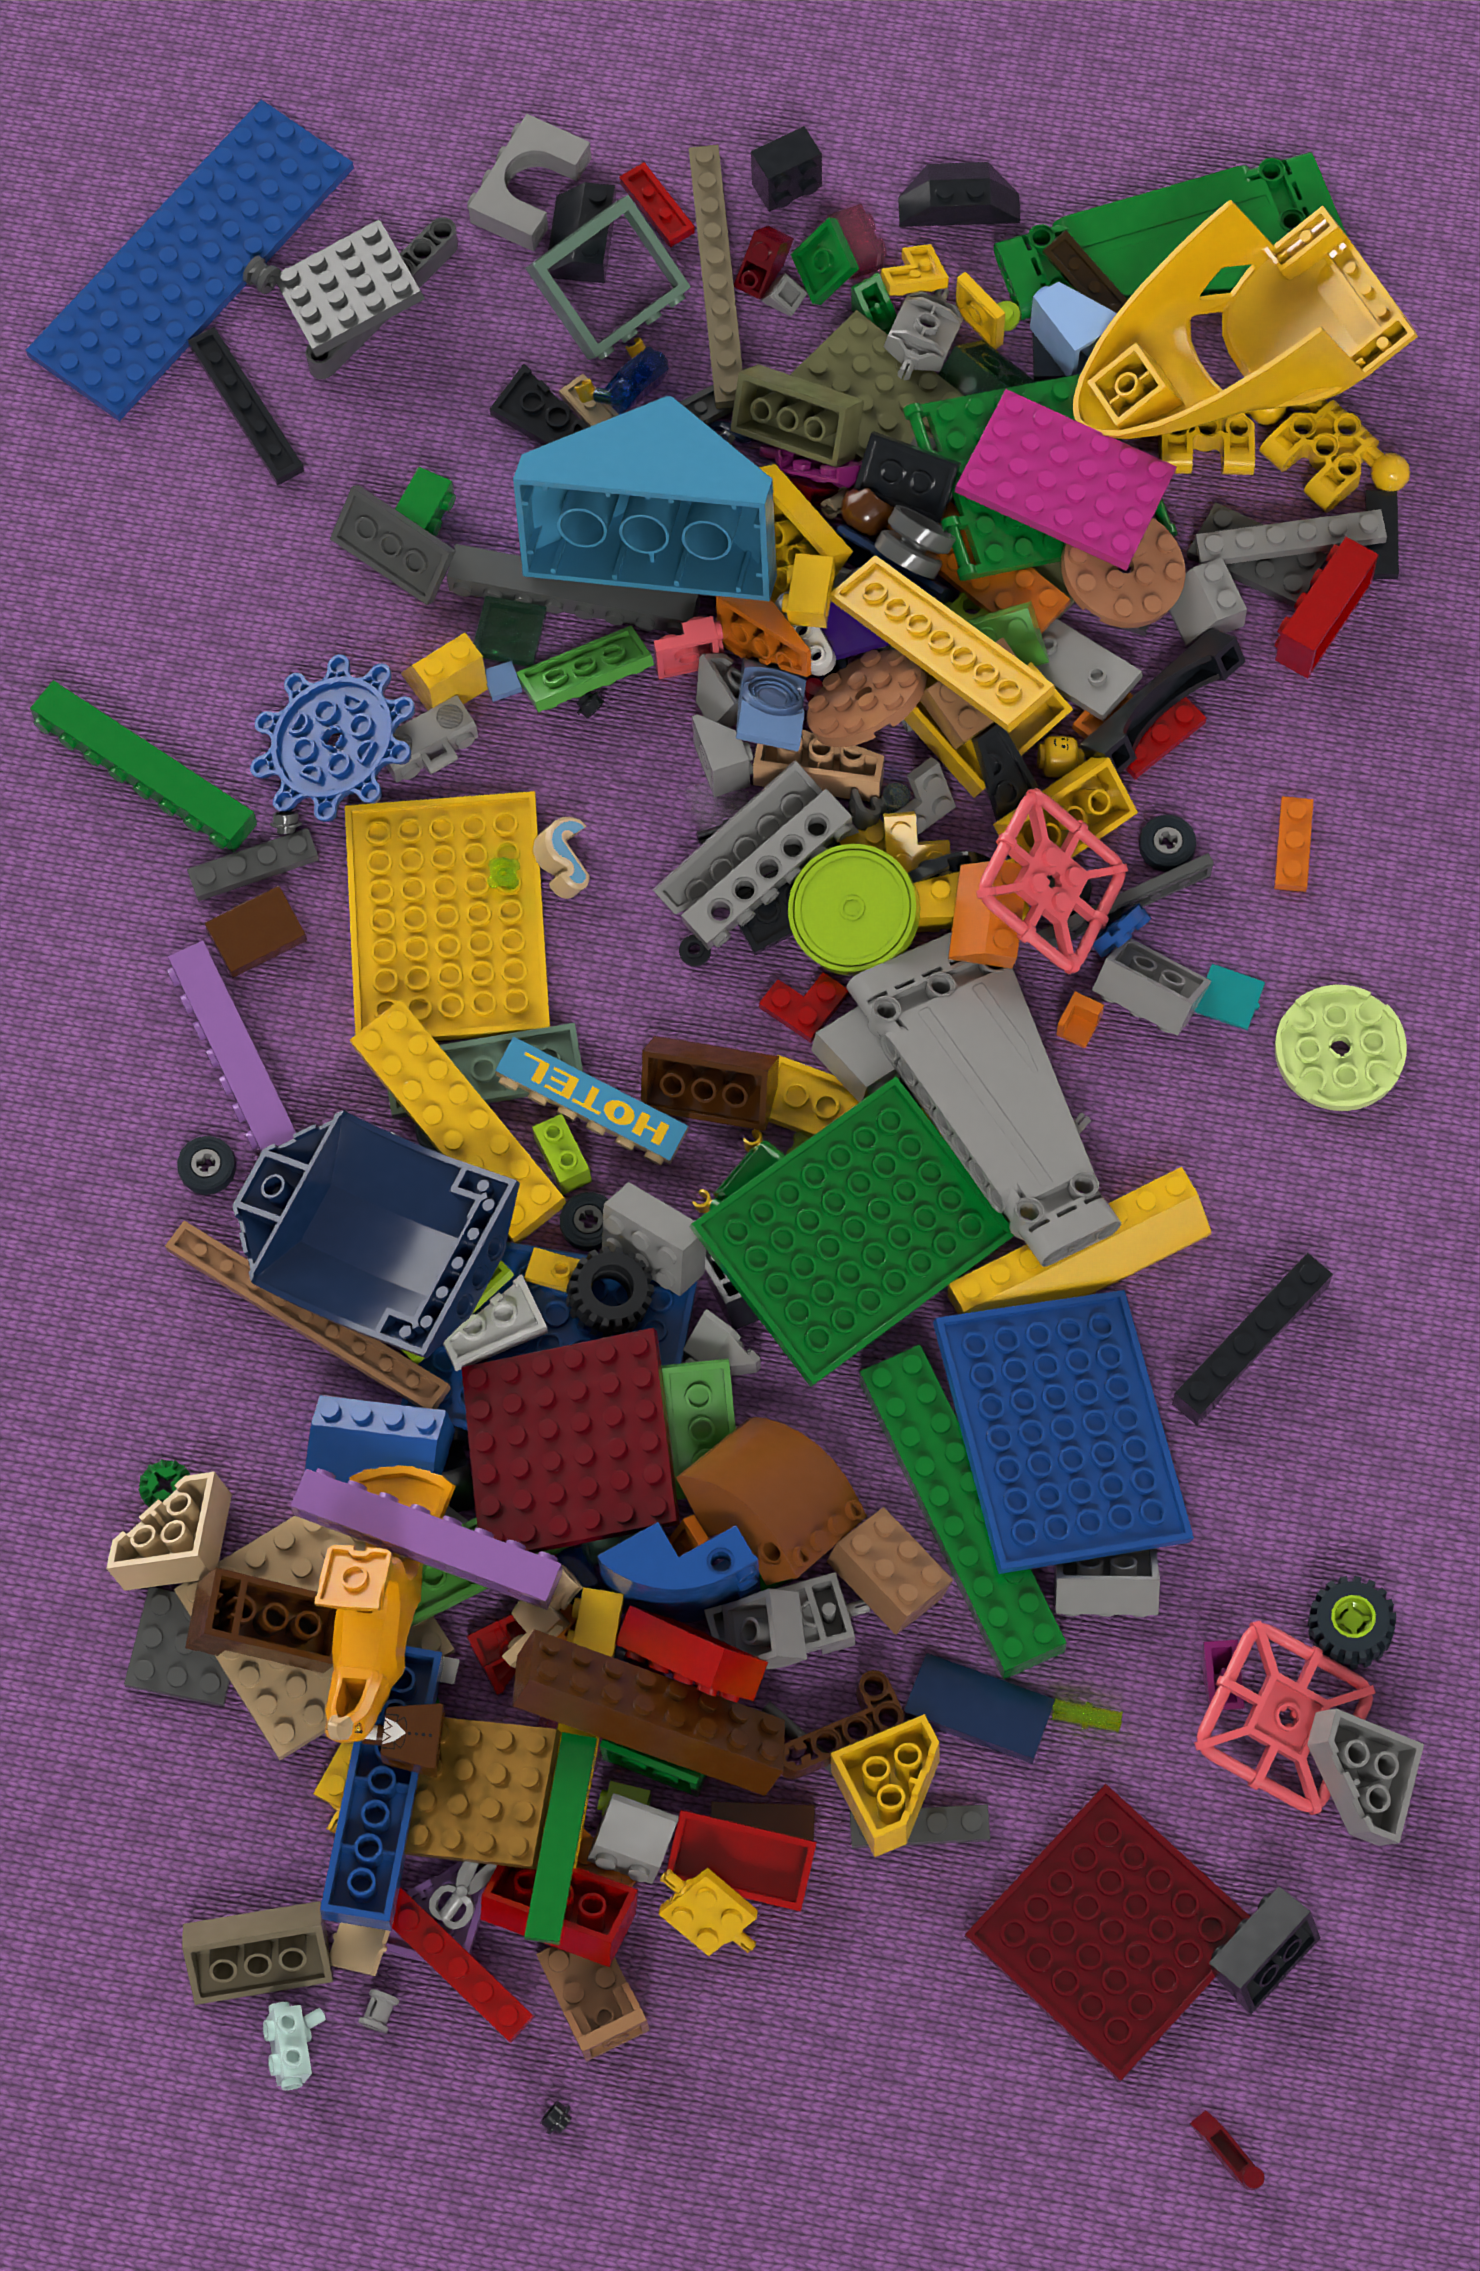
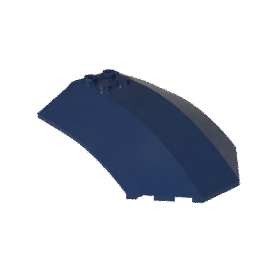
M346 1110L334 1114L333 1120L321 1126L314 1124L293 1134L294 1139L279 1146L274 1143L264 1148L232 1205L234 1215L238 1218L241 1232L239 1236L243 1252L247 1256L250 1266V1281L254 1285L331 1322L426 1359L463 1322L470 1318L506 1250V1241L520 1185L517 1180L420 1146L348 1113Z

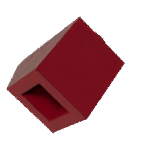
M770 226L754 231L734 287L759 300L762 299L783 268L794 238Z

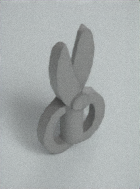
M464 1861L459 1869L456 1885L450 1883L442 1885L431 1896L429 1909L432 1916L443 1920V1923L449 1929H459L467 1925L475 1912V1903L470 1895L478 1892L488 1884L497 1865L487 1864L475 1874L479 1863ZM447 1891L452 1892L453 1894L440 1910L438 1907L440 1897ZM465 1903L466 1912L464 1916L458 1921H452L451 1919L458 1909Z

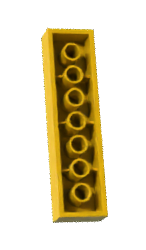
M401 999L350 1039L355 1051L439 1153L515 1179L520 1183L508 1237L513 1243L519 1244L563 1209V1206L566 1204L563 1195Z

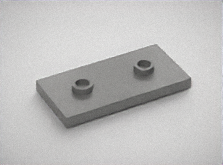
M1055 619L1042 633L1049 663L1036 666V668L1049 682L1054 684L1055 689L1060 695L1102 721L1111 714L1143 677L1141 670L1058 619Z

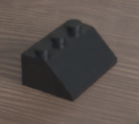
M584 182L557 195L548 251L615 203V185ZM614 221L547 269L554 279L605 283Z
M1279 1886L1273 1893H1268L1261 1899L1258 1910L1249 1919L1246 1918L1239 1923L1235 1929V1935L1226 1945L1221 1944L1212 1954L1209 1964L1214 1976L1244 2009L1252 2014L1321 1937L1311 1911Z

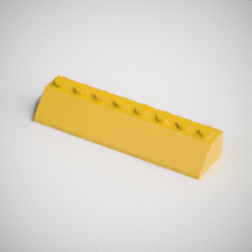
M1180 1167L1108 1203L1122 1222L1120 1228L1111 1236L1045 1267L1040 1264L1026 1244L954 1280L948 1285L947 1296L957 1314H965L1093 1295L1211 1235L1212 1232L1197 1191L1184 1169Z

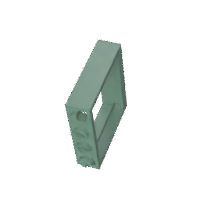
M629 195L617 200L525 268L588 360L597 356L602 360L615 350L612 345L620 339L625 343L639 333L636 329L643 322L647 325L653 323L662 316L660 312L662 308L666 305L672 308L686 298L683 293L691 288ZM624 214L673 288L597 343L547 269Z

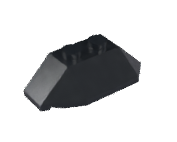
M989 162L927 164L898 197L899 227L1020 223L1019 193Z

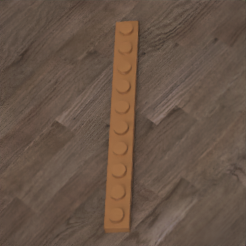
M183 1221L165 1245L166 1250L417 1407L437 1409L451 1390L448 1383L382 1342L322 1318L254 1285L249 1277L250 1266L248 1259L188 1222Z

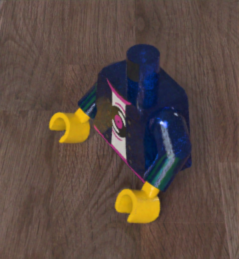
M638 337L634 339L635 345L625 347L632 359L615 374L605 388L597 387L595 389L591 379L582 381V386H575L574 388L582 403L594 399L595 402L611 405L621 415L628 412L662 383L669 371L667 357L660 351L653 350L650 346L646 347L642 339Z

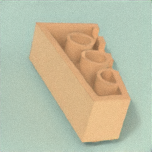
M802 729L798 752L757 743L753 763V785L767 786L795 760L823 791L827 789L834 797L850 799L851 791L856 787L861 800L870 802L871 797L880 798L884 778L885 756L856 745L849 747L827 746L819 742L813 733Z

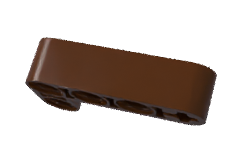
M877 1670L867 1671L862 1675L855 1694L862 1711L784 1744V1771L781 1775L788 1779H797L831 1764L830 1753L819 1751L816 1746L818 1741L825 1740L830 1742L834 1749L832 1752L902 1724L904 1712L886 1675ZM870 1683L875 1684L880 1688L881 1694L877 1696L869 1695L865 1691L864 1686ZM888 1714L894 1718L896 1724L891 1727L884 1726L879 1721L878 1716ZM857 1727L863 1731L865 1737L855 1740L849 1736L847 1730ZM808 1747V1754L804 1755ZM790 1754L794 1759L801 1757L797 1766L793 1761L787 1762Z

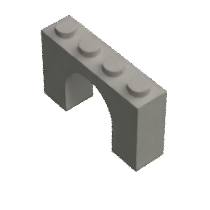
M526 114L522 122L514 126L507 146L500 148L492 170L488 169L485 172L478 192H474L470 196L467 203L470 223L534 252L548 230L547 212L515 198L507 189L509 182L520 171L532 167L547 168L574 181H578L592 159L590 142Z

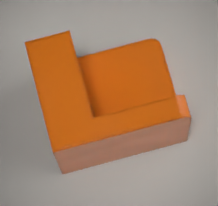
M1075 991L1058 1022L1056 1035L1082 1048H1086L1103 1016L1104 1004Z

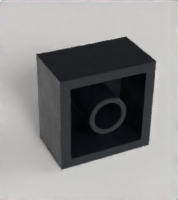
M805 126L751 151L752 185L769 212L776 208H784L793 200L803 195H811L818 188L822 187V153Z

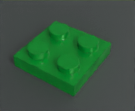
M829 217L790 254L812 304L822 305L859 269L841 226L835 218Z

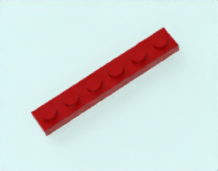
M400 1887L392 1929L511 2043L535 2016Z

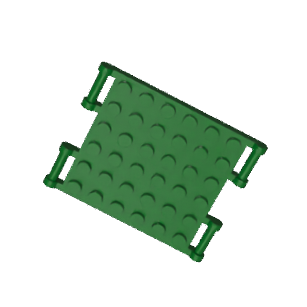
M1080 374L924 404L912 403L903 408L905 419L910 421L919 448L961 463L952 491L960 517L956 515L949 516L941 521L943 532L947 531V533L956 537L952 549L959 567L957 574L960 581L1061 561L1064 542L954 491L1005 389L1075 420L1073 398ZM924 417H927L938 452L932 450L922 420ZM1162 498L1155 516L1157 521L1175 537L1178 535L1175 524L1170 521ZM960 530H965L976 565L970 562Z

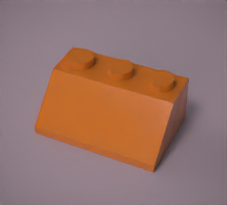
M989 861L961 865L948 959L1012 969L1018 955L1019 939L1017 938V933L983 904L981 899H977L976 890H979L980 879ZM1004 861L992 887L1013 884L1022 866L1018 863ZM1010 893L994 896L1022 920L1024 900L1019 895Z

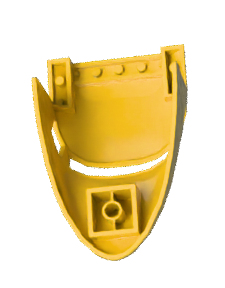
M1229 200L1174 249L1114 316L1097 341L1079 376L1073 398V413L1077 422L1102 432L1104 436L1115 439H1133L1181 431L1247 411L1317 403L1346 391L1369 376L1416 339L1418 335L1352 241L1323 205L1273 245L1232 200ZM1252 264L1230 293L1200 296L1209 282L1222 268ZM1217 312L1222 313V337L1229 355L1244 376L1243 379L1224 390L1214 382L1200 362L1192 343L1190 320L1193 316Z

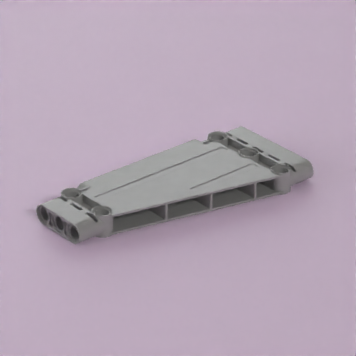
M950 932L855 975L848 982L846 989L867 1017L869 1031L880 1038L881 1047L886 1057L995 1211L1006 1214L1010 1220L1009 1229L1011 1233L1025 1241L1043 1267L1052 1265L1111 1236L1120 1228L1122 1222L1099 1192V1181L1094 1173L1013 968L1009 969L948 959L951 939Z

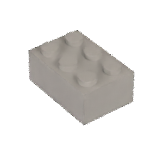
M630 1182L626 1183L604 1203L602 1247L609 1246L610 1252H614L616 1247L623 1248L622 1254L627 1256L630 1251L636 1254L634 1260L637 1263L640 1260L644 1261L646 1264L644 1272L650 1271L652 1280L679 1296L704 1275L706 1249L689 1227L694 1220Z

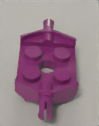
M764 444L760 448V456L775 459L779 469L789 478L803 476L815 482H831L840 488L846 487L849 489L856 484L863 461L861 460L857 463L851 460L836 468L775 446Z

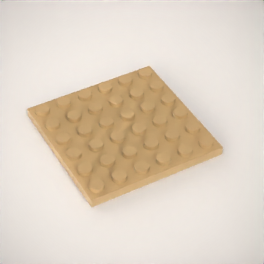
M293 1516L219 1561L217 1568L318 1592L319 1578L329 1547L333 1545H354L357 1551H364L366 1545L364 1541ZM199 1581L185 1582L174 1589L190 1617ZM434 1616L410 1627L406 1646L442 1652L444 1657L455 1653L452 1644ZM226 1650L219 1656L215 1655L279 1761L325 1733V1711L333 1667L324 1673H319Z

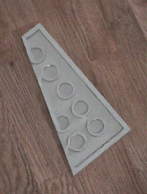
M794 760L652 890L674 914L689 909L823 790L799 763ZM813 824L808 831L814 836H820L825 833L826 827L822 824ZM853 824L850 826L852 830L847 836L850 837L859 833ZM789 845L784 852L790 857H796L801 854L802 848L798 845ZM766 866L761 870L760 873L761 875H765L771 871L776 870L777 868L774 866Z

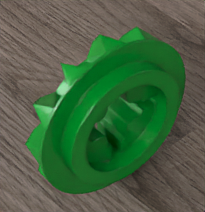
M161 1459L153 1465H148L144 1474L140 1475L138 1489L143 1502L148 1507L153 1505L158 1499L163 1502L171 1494L167 1493L164 1489L159 1492L157 1491L160 1487L157 1477L160 1476L166 1481L171 1478L174 1479L170 1484L174 1492L176 1490L174 1485L184 1476L190 1475L187 1468L176 1460L166 1461Z

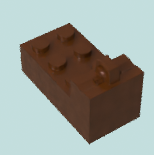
M216 1567L197 1583L185 1648L219 1656L226 1650L324 1673L333 1667L332 1646L337 1609L316 1606L314 1603L315 1596L318 1593L316 1591Z

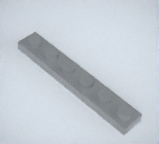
M1378 509L1196 534L1195 544L1200 565L1220 557L1223 558L1225 564L1328 551L1335 544L1340 546L1345 537L1363 546L1386 543L1387 534L1382 511Z

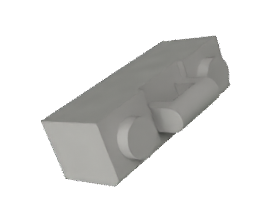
M455 695L398 727L395 730L394 737L399 741L406 742L410 746L411 759L404 765L389 764L386 767L396 783L403 779L409 780L415 777L424 766L431 775L458 760L455 750L469 747L478 738L476 724L459 697Z

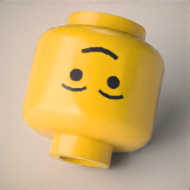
M1048 736L1044 743H1039L1037 768L1042 769L1046 777L1062 778L1084 763V753L1082 749L1078 748L1077 740L1073 737Z

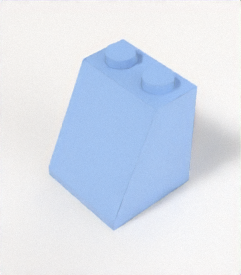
M1057 282L1050 287H1042L1033 296L1030 329L1066 376L1081 374L1097 341L1117 313L1063 283Z

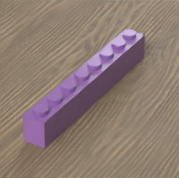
M204 941L168 956L172 966L167 969L168 975L174 987L179 985L182 987L184 995L179 997L187 1014L191 1012L195 1014L197 1022L192 1023L200 1041L207 1039L210 1049L205 1050L213 1068L219 1066L223 1073V1076L219 1077V1081L225 1094L229 1095L232 1093L237 1102L232 1105V1108L239 1123L246 1121L250 1129L245 1132V1135L252 1150L259 1148L260 1152H262L264 1148L274 1143L279 1146L294 1139L293 1134L296 1131Z
M309 1469L305 1470L290 1505L294 1516L548 1610L563 1573L562 1565L557 1562L558 1559L555 1556L542 1551L538 1555L526 1551V1547L523 1544L514 1540H507L506 1543L494 1539V1535L491 1532L482 1528H475L474 1531L462 1527V1523L459 1520L449 1516H443L442 1519L430 1515L431 1512L423 1506L412 1504L411 1507L400 1504L398 1503V1498L388 1493L380 1492L379 1495L367 1491L366 1486L356 1481L349 1480L348 1483L335 1479L336 1476L326 1470L317 1469L316 1472Z

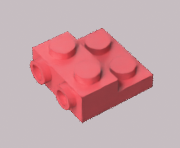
M713 616L693 617L687 622L682 623V635L668 634L659 640H655L654 652L658 679L696 672L699 668V657L702 654L724 653L722 643L723 632L720 621L714 622Z

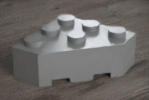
M1337 1708L1316 1712L1307 1746L1349 1835L1377 1846L1399 1844L1424 1744Z

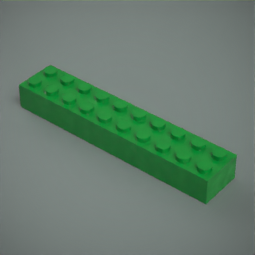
M921 1345L859 1371V1383L1002 1679L1005 1680L1064 1653L1067 1642L1031 1569L998 1574L959 1422Z

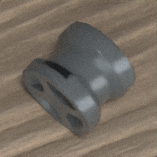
M256 256L246 266L243 273V281L249 285H256L257 290L265 295L276 286L273 276H278L281 270L274 265L269 266L266 264L263 257Z

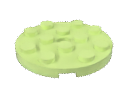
M1350 985L1323 986L1300 996L1283 1015L1275 1038L1277 1066L1287 1085L1305 1101L1334 1111L1361 1109L1383 1098L1398 1081L1407 1052L1405 1032L1393 1009L1388 1004L1385 1005L1373 997L1371 992ZM1336 1041H1343L1349 1046V1052L1341 1056V1054L1333 1051L1331 1045Z

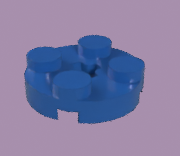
M1140 903L1125 911L1121 915L1122 917L1110 923L1098 934L1092 947L1101 958L1109 954L1115 947L1119 948L1132 937L1131 933L1135 929L1139 930L1152 919Z

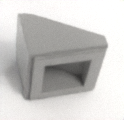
M784 273L773 281L761 301L791 317L807 295V292Z

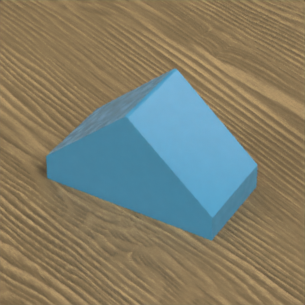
M665 396L521 455L513 477L523 576L770 601L777 577L772 478L672 396Z

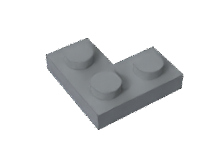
M932 757L907 775L915 798L895 812L915 811L917 836L956 807L940 764Z

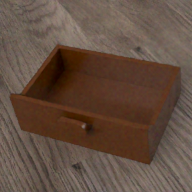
M280 886L249 901H245L205 922L206 930L232 978L307 941L306 934Z

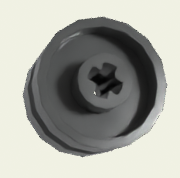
M896 505L888 519L890 526L895 531L882 530L875 543V548L898 565L921 576L935 579L942 566V561L937 554H948L956 541V537L947 533V531L943 532L942 526L932 519L909 508Z

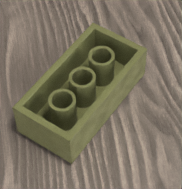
M757 364L739 372L730 431L837 468L855 459L864 400Z

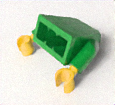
M753 1129L752 1136L756 1141L749 1142L746 1138H743L744 1148L748 1153L714 1192L713 1195L717 1198L712 1199L708 1191L701 1189L698 1191L699 1195L707 1198V1200L703 1204H697L693 1201L695 1209L699 1213H707L785 1157V1154L770 1142L763 1141L760 1130Z

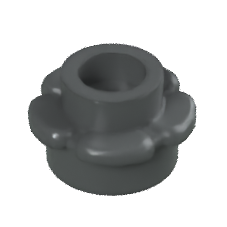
M279 811L273 813V822L270 825L273 828H277L278 834H291L296 832V827L302 825V821H299L298 812Z

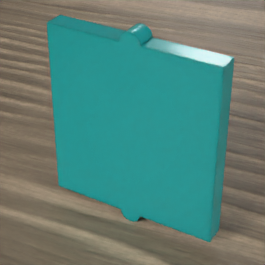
M1212 964L1207 975V979L1212 982L1195 1009V1013L1248 1031L1254 1012L1260 1008L1258 1002L1265 982Z

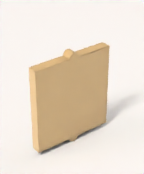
M340 1923L337 1933L333 1934L334 1942L329 1954L330 1965L376 1976L383 1952L387 1951L386 1943L390 1931Z

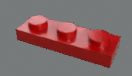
M645 162L619 177L621 186L670 248L695 233V226Z
M1187 697L1181 699L1159 717L1144 734L1135 750L1137 759L1125 770L1134 779H1137L1206 723L1207 718Z

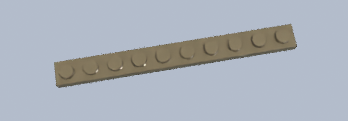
M717 144L690 147L689 158L716 409L734 407L739 372L743 371L719 146Z

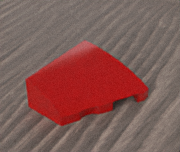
M511 1613L466 1635L496 1695L505 1690L506 1685L516 1672V1668L510 1666L502 1655L509 1650L507 1647L515 1637L527 1633Z

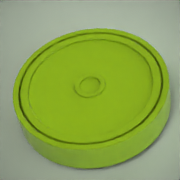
M844 844L821 852L811 859L800 871L790 892L788 918L794 938L801 949L813 961L831 972L855 976L903 954L908 949L919 925L920 901L912 878L891 855L869 845Z

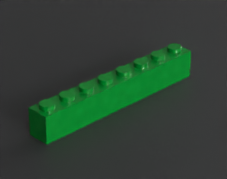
M53 680L30 707L35 720L33 723L39 730L45 734L50 732L59 737L58 740L69 750L73 751L76 748L82 752L83 757L96 767L102 765L108 769V773L112 778L120 783L126 781L133 786V790L146 800L152 798L158 802V806L162 811L170 816L176 814L183 819L184 824L196 833L202 831L209 836L208 839L220 849L226 847L235 853L256 827L257 821L254 811Z

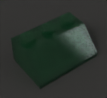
M984 340L955 346L938 374L963 396L1036 382Z

